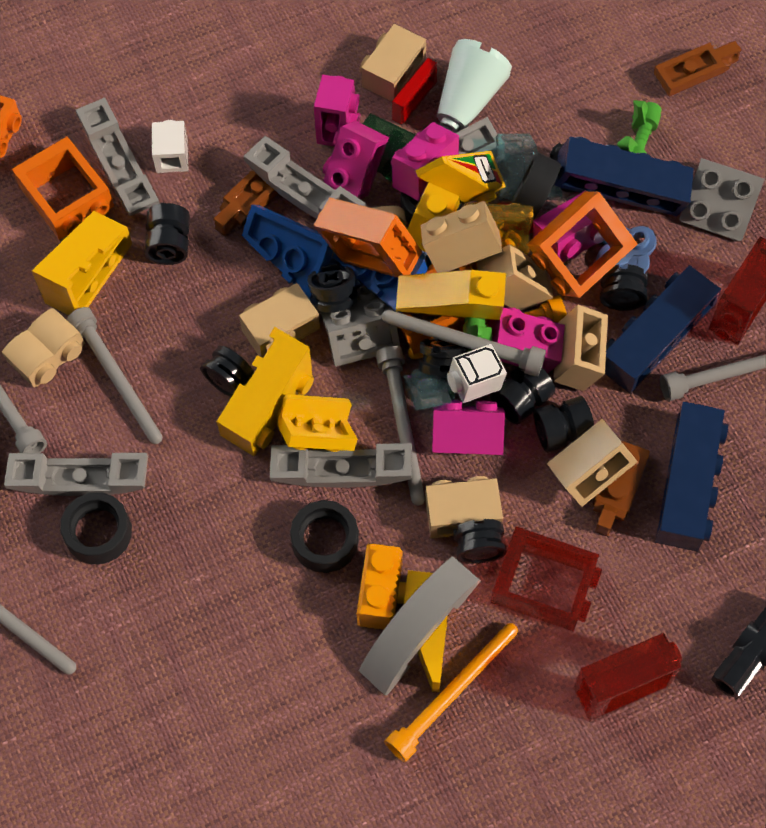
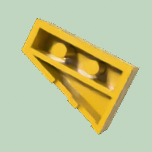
M93 211L32 270L45 304L67 315H70L79 308L89 307L132 245L128 227Z
M276 327L273 328L269 335L273 338V343L265 356L262 358L257 355L252 362V365L257 368L245 386L242 384L238 385L216 421L221 437L252 456H255L260 448H266L274 436L273 430L277 426L285 395H305L310 390L314 381L309 346Z

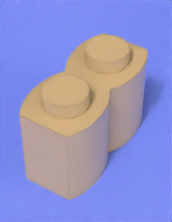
M51 308L40 315L28 330L12 339L3 349L2 354L6 361L35 388L40 384H46L51 381L60 365L76 359L80 355L85 342L81 333L57 310Z

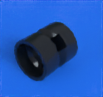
M160 203L148 209L144 253L145 257L150 261L163 265H174L186 260L189 243L187 235L190 226V214L186 208L173 203Z
M517 366L511 372V378H505L501 390L489 394L492 402H497V407L504 408L505 418L517 425L533 413L534 405L541 406L555 394L554 383L543 368H541L539 376L536 377L524 373L525 369Z
M583 396L562 401L560 408L550 404L536 408L533 411L537 436L542 448L547 453L565 448L569 440L573 443L594 426L592 413Z

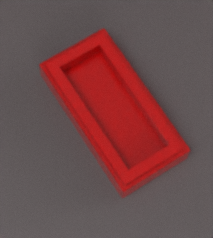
M427 58L392 100V120L401 125L402 123L404 124L437 83V62Z

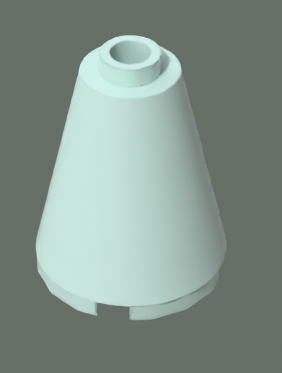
M461 39L456 42L452 49L437 118L440 121V126L454 133L470 125L507 81L512 69L508 59L500 52L491 48L488 53L480 49L482 43L476 40Z

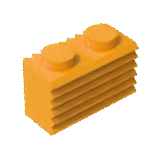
M367 544L356 613L358 626L384 630L395 616L403 565V551L400 547Z

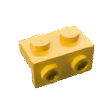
M285 395L277 425L288 447L298 450L313 448L325 449L331 452H338L340 450L354 451L358 440L347 421L352 406L349 399Z

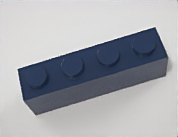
M570 136L558 152L557 162L561 164V168L554 186L581 193L585 190L597 191L605 199L673 216H678L691 203L694 168L684 166L680 162L664 161L653 158L646 153H633L621 150L615 145H602L590 142L584 137Z
M690 265L681 274L675 272L664 286L665 290L660 296L654 294L650 297L643 307L644 312L638 318L632 316L622 328L623 334L617 340L611 338L606 343L605 374L630 394L716 305L721 288Z
M682 402L676 420L655 543L698 552L703 540L709 541L713 520L707 519L709 508L715 507L718 496V487H713L714 475H720L723 464V455L718 454L719 444H725L729 424L723 423L725 410Z

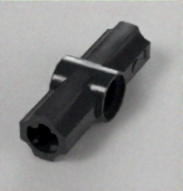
M766 607L755 622L751 621L733 644V651L725 658L711 678L716 687L727 696L738 699L760 669L763 670L766 666Z

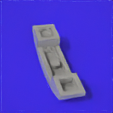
M106 98L76 109V114L87 138L128 215L132 216L155 204H159V200L149 180L142 173L121 133L118 121Z
M264 136L243 156L244 161L270 187L289 202L315 218L318 217L329 197L366 206L365 202L341 186L334 190L291 161L290 152L267 136Z
M412 443L376 444V449L340 450L338 452L298 450L287 445L271 446L270 480L279 483L310 487L348 488L385 485L412 479Z
M9 453L4 487L28 493L59 496H82L87 493L96 492L108 495L133 492L145 488L148 454L112 453L111 458H46L43 453Z
M455 557L449 558L414 592L396 613L368 652L358 671L387 696L410 668L408 663L451 610L453 608L458 609L481 580Z

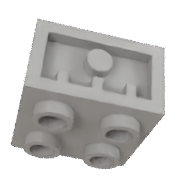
M701 158L692 183L691 203L682 211L680 221L741 241L765 179Z
M365 286L357 289L358 300L352 307L335 313L319 311L327 331L335 367L376 357V352L384 347H400L397 327L386 324L382 320V313L385 310L392 309Z

